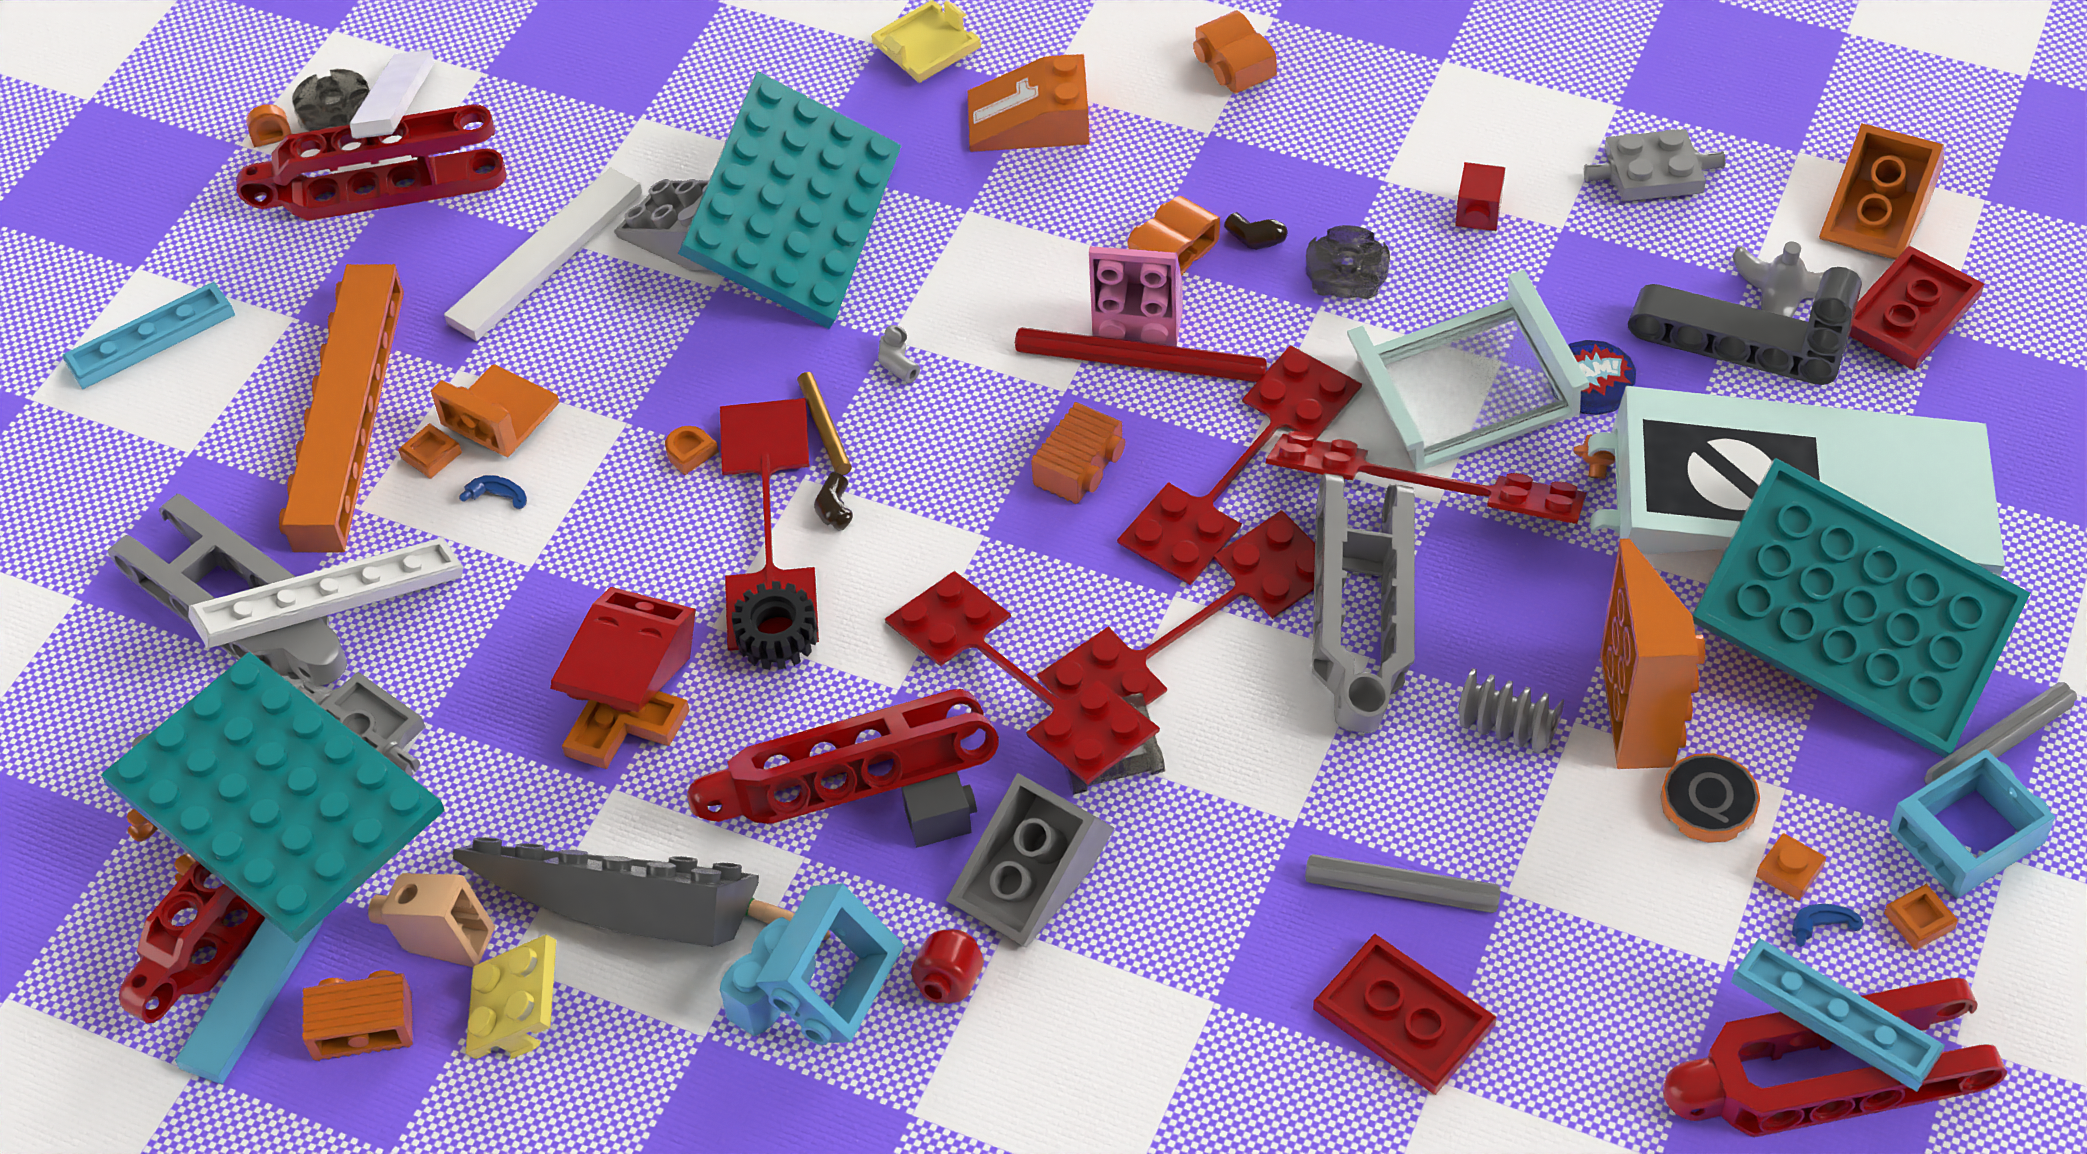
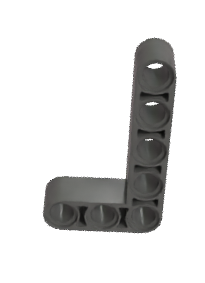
M1837 266L1826 270L1822 275L1808 322L1664 285L1649 284L1642 287L1628 320V329L1634 336L1644 341L1812 384H1830L1838 375L1846 350L1862 287V280L1856 272L1846 267Z

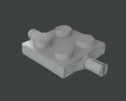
M1669 129L1660 132L1629 133L1606 137L1604 150L1608 163L1585 164L1583 172L1585 182L1609 179L1618 188L1622 201L1704 193L1706 179L1702 170L1723 169L1726 165L1724 151L1700 154L1693 147L1687 129Z
M359 672L355 673L341 687L326 694L315 687L310 681L303 682L304 688L301 685L298 687L301 692L408 775H413L412 770L417 772L420 761L403 749L426 728L422 716Z

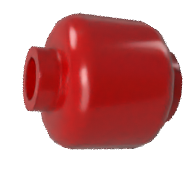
M957 929L935 931L926 938L911 967L913 982L921 994L931 1002L946 1004L961 1002L970 994L982 972L984 965L983 955L977 942L968 933Z

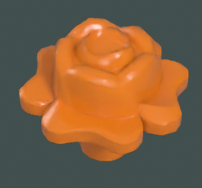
M1587 435L1583 445L1574 447V454L1582 457L1586 463L1590 464L1588 477L1606 479L1607 467L1615 463V456L1609 451H1598L1592 456H1588V440L1592 435Z

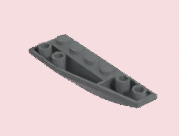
M490 837L473 838L472 845L453 849V859L491 883L547 910L579 922L620 933L710 947L734 940L759 882V875L743 873L742 865L719 862L713 863L712 868L697 866L698 859L686 856L669 857L668 862L623 856L593 855L581 850L552 851L545 850L543 845L531 843L516 844L515 847L502 846L501 839Z

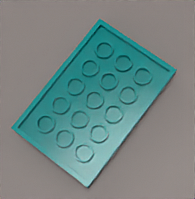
M757 71L677 254L830 329L838 315L902 145Z
M1775 458L1769 465L1700 597L1692 616L1694 624L1946 758L1953 753L2031 593Z
M250 651L100 774L106 786L295 943L303 938L445 811L441 799Z

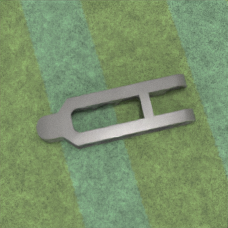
M1325 473L1320 481L1316 502L1312 673L1334 694L1335 722L1341 728L1354 732L1374 733L1379 728L1387 710L1390 695L1404 686L1405 673L1408 672L1415 660L1414 488L1389 484L1383 502L1382 533L1348 528V499H1344L1345 479H1343V476ZM1347 571L1381 576V665L1377 675L1369 672L1354 675L1355 659L1345 650L1346 646L1341 645V627L1346 617V608H1342V589L1347 579Z
M181 494L174 495L159 508L163 520L166 521L168 519L191 543V546L170 564L130 535H125L108 549L111 560L127 578L191 626L193 624L188 617L189 606L216 599L196 584L216 566L221 567L226 572L231 569L247 581L250 589L296 577ZM327 615L219 645V647L237 660H240L250 651L279 675L288 676L287 672H294L300 679L310 681L314 686H323L334 682L341 677L347 667L346 656L337 634L329 628V618Z

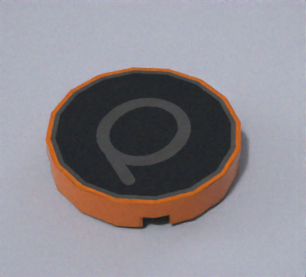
M1714 753L1693 754L1683 758L1670 768L1665 776L1660 799L1663 813L1669 822L1672 819L1679 826L1680 832L1689 838L1710 843L1727 842L1736 838L1738 833L1746 828L1748 830L1754 823L1760 802L1758 784L1747 768L1732 758Z

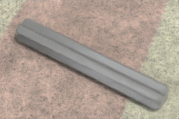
M2065 682L2056 683L1929 768L1924 777L1925 784L1932 783L1985 749L1995 758H1998L2071 709L2078 698L2076 692L2070 689L2069 685Z
M1316 854L1309 856L1305 871L1306 881L1314 884L1490 913L1496 912L1499 906L1501 890L1500 886L1494 883Z

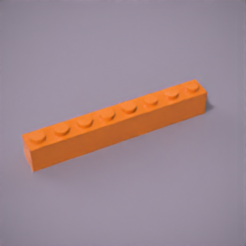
M346 264L343 279L336 284L335 297L337 303L335 311L330 312L328 316L329 336L327 343H323L320 348L321 368L319 375H315L312 380L313 401L311 408H306L304 413L305 433L303 440H299L296 445L297 466L295 474H290L288 477L287 492L289 498L287 506L282 508L279 514L280 532L282 535H286L292 552L345 553L404 296V290L395 264Z

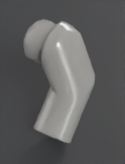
M890 325L885 329L884 335L880 338L878 360L885 369L910 384L918 377L920 366L905 357V341L908 336L906 330L897 325Z

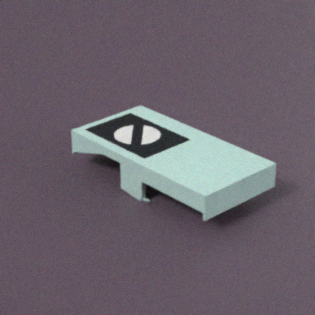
M1626 386L1611 433L1599 432L1592 435L1588 440V456H1592L1598 451H1609L1615 456L1617 510L1600 509L1594 512L1590 517L1591 533L1594 534L1602 528L1613 529L1616 533H1620V539H1630L1643 555L1726 549L1769 465L1777 458L1998 576L2001 575L2005 568L1986 423Z

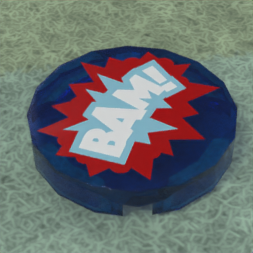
M1583 340L1568 344L1589 381V388L1581 390L1580 413L1600 415L1619 409L1626 386L1635 387L1636 368L1631 358L1619 347L1604 341ZM1548 380V386L1553 397L1560 401Z

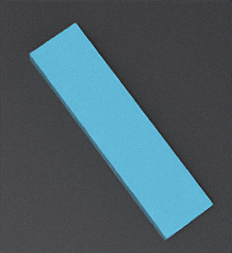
M213 281L62 354V357L83 390L235 316L230 302Z
M264 919L175 1059L179 1069L223 1085L320 929L323 920L295 943L268 919Z
M1758 938L1733 973L1731 983L1915 1091H1918L1945 1047L1943 1043L1761 938Z

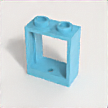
M1985 749L1899 802L1896 806L1889 831L1957 900L2045 844L2056 816L2050 811L2043 799L2033 795L2015 777L2007 764L1999 762ZM1974 790H1977L2018 831L1978 858H1975L1934 817V815Z
M843 883L811 886L755 983L769 996V1002L774 1008L788 1014L802 1027L801 1033L810 1041L819 1045L851 1042L901 953L904 944ZM829 929L859 958L832 1007L801 979Z

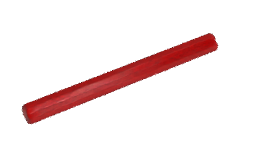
M1025 327L1018 328L1015 336V350L1027 354L1258 382L1267 371V360L1264 357Z

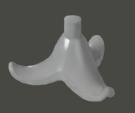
M1794 241L1787 242L1784 245L1783 253L1777 256L1771 263L1756 258L1745 247H1737L1735 249L1733 262L1738 272L1751 285L1762 291L1761 310L1792 318L1802 299L1815 298L1824 272L1807 271L1803 260L1800 258L1801 245Z

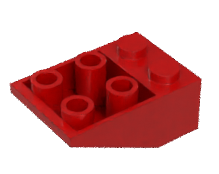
M610 587L591 605L551 680L550 689L567 693L570 698L575 700H593L605 703L620 712H639L690 659L696 609Z

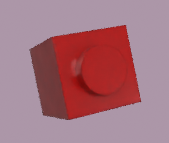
M1464 162L1457 200L1455 226L1497 231L1506 167Z

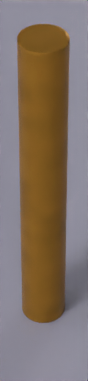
M804 372L797 378L804 398H806V403L834 471L841 475H846L852 469L850 461L814 375L811 372Z

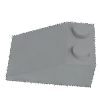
M1017 773L946 901L1027 948L1090 873L1115 828Z

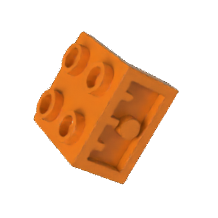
M495 364L491 365L469 389L462 386L456 387L441 379L431 390L441 425L507 458L559 404L557 394Z

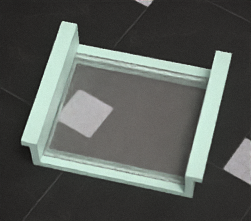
M1524 269L1508 275V299L1375 346L1363 325L1347 331V336L1357 354V361L1362 363L1414 463L1416 472L1580 415L1581 390L1589 388L1588 379Z

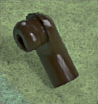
M1238 212L1229 215L1224 223V228L1248 248L1254 250L1281 244L1288 235L1287 227L1280 221L1266 219L1250 223Z
M832 472L815 499L814 509L824 524L827 526L831 524L835 529L841 531L849 525L853 518V512L843 506L844 502L841 500L849 483L847 478L840 473Z

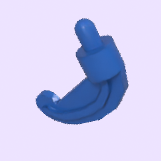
M483 475L473 479L464 486L465 491L459 495L460 501L464 502L469 498L475 500L485 492L513 499V506L516 509H522L527 504L525 491L519 485L509 479L496 475Z
M1827 903L1811 904L1800 909L1795 916L1792 935L1796 938V945L1802 947L1805 945L1806 940L1812 937L1814 926L1847 923L1851 930L1860 931L1863 927V919L1858 913L1844 906Z

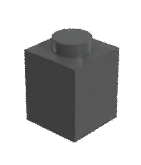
M958 772L901 787L904 811L916 848L972 833L970 814L977 812L976 801L970 784L962 786Z

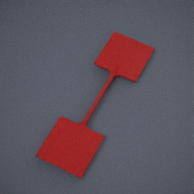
M1290 345L1266 371L1265 375L1242 398L1243 403L1268 416L1270 424L1207 495L1196 497L1168 482L1117 539V543L1187 584L1192 585L1212 562L1214 555L1224 548L1242 526V523L1214 507L1213 503L1278 428L1286 427L1294 431L1307 432L1315 437L1314 440H1317L1362 388V383Z
M806 398L720 406L722 476L756 473L762 477L766 557L764 568L758 572L725 575L728 651L739 650L732 623V612H736L734 605L738 599L745 602L743 593L748 589L754 595L757 594L756 585L764 583L766 590L772 589V581H780L781 589L784 590L787 583L795 585L796 593L803 589L807 593L808 600L811 599L814 605L818 628L815 567L783 570L777 568L773 563L770 477L779 470L810 467ZM783 617L770 618L758 626V630L767 634L780 633L792 625V620ZM819 629L817 632V642H819Z
M1302 431L1282 434L1265 464L1321 475L1325 473L1343 476V479L1352 481L1360 471L1372 476L1475 496L1489 497L1487 507L1572 524H1578L1587 492L1577 490V486L1571 483L1555 481L1551 485L1533 482L1532 477L1521 473H1509L1506 476L1499 475L1494 485H1480L1372 464L1365 461L1368 450L1357 448L1358 445L1355 442L1343 439H1336L1331 443L1314 440L1315 437L1312 434Z
M1280 510L1214 555L1213 559L1233 578L1235 586L1232 590L1142 650H1134L1128 647L1108 626L1038 673L1037 678L1055 697L1062 700L1074 698L1098 680L1136 710L1140 711L1166 693L1168 689L1147 667V659L1239 596L1243 595L1252 598L1273 619L1314 591L1315 542L1283 510Z
M953 571L884 619L886 624L940 667L968 648H977L1053 708V712L1028 730L1026 735L1087 785L1160 732L1159 726L1097 680L1074 698L1068 700L1058 699L984 641L985 636L1011 618V614L956 571Z

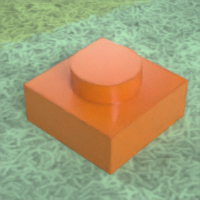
M1782 833L1758 866L1756 877L1800 901L1824 868L1827 857L1789 835Z

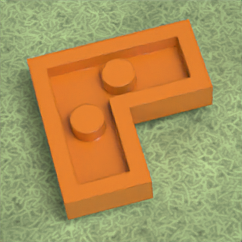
M658 691L639 712H620L614 710L608 704L588 700L562 744L564 755L607 770L627 733L670 746L690 711L688 701Z

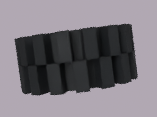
M772 581V589L767 590L764 583L756 585L758 593L755 595L748 589L743 593L745 602L738 599L734 605L736 612H732L735 639L743 658L747 656L749 663L754 666L761 660L762 669L770 670L772 662H777L778 670L786 669V660L790 659L794 666L800 663V652L808 657L812 652L811 644L816 645L818 628L814 605L811 599L808 600L807 593L803 589L796 593L795 585L787 583L785 590L781 589L780 581ZM783 617L792 620V625L780 633L767 634L758 630V626L770 618Z

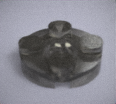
M332 69L329 70L331 76L318 79L317 74H314L303 80L292 95L294 113L299 126L308 131L350 125L353 117L371 91L365 78L352 70Z
M1343 225L1327 229V236L1321 237L1318 241H1316V236L1310 241L1306 250L1305 269L1308 278L1312 282L1313 291L1318 295H1331L1340 298L1359 297L1361 299H1370L1378 294L1379 287L1386 281L1389 274L1390 251L1385 242H1383L1382 246L1380 242L1374 239L1375 233L1363 227ZM1344 258H1350L1353 262L1351 265L1342 263Z

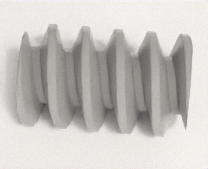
M1473 668L1466 679L1458 705L1459 721L1461 727L1467 729L1477 720L1478 732L1482 735L1488 734L1495 726L1496 738L1499 741H1505L1514 732V744L1519 748L1523 747L1532 737V750L1534 753L1540 754L1554 737L1561 719L1564 699L1559 702L1554 710L1550 709L1548 693L1544 692L1540 699L1533 703L1531 702V687L1526 686L1520 695L1515 697L1513 696V681L1508 680L1501 690L1498 691L1495 690V675L1490 674L1481 685L1477 683V669Z

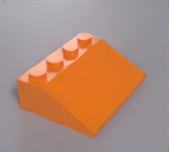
M1620 539L1600 649L1617 769L1671 768L1676 763L1679 748L1686 747L1687 733L1685 721L1692 720L1693 704L1691 693H1697L1699 689L1697 664H1704L1705 640L1702 634L1696 635L1692 614L1630 539Z

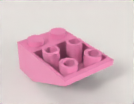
M1090 246L1089 273L1092 336L1177 346L1183 312V281L1177 253Z

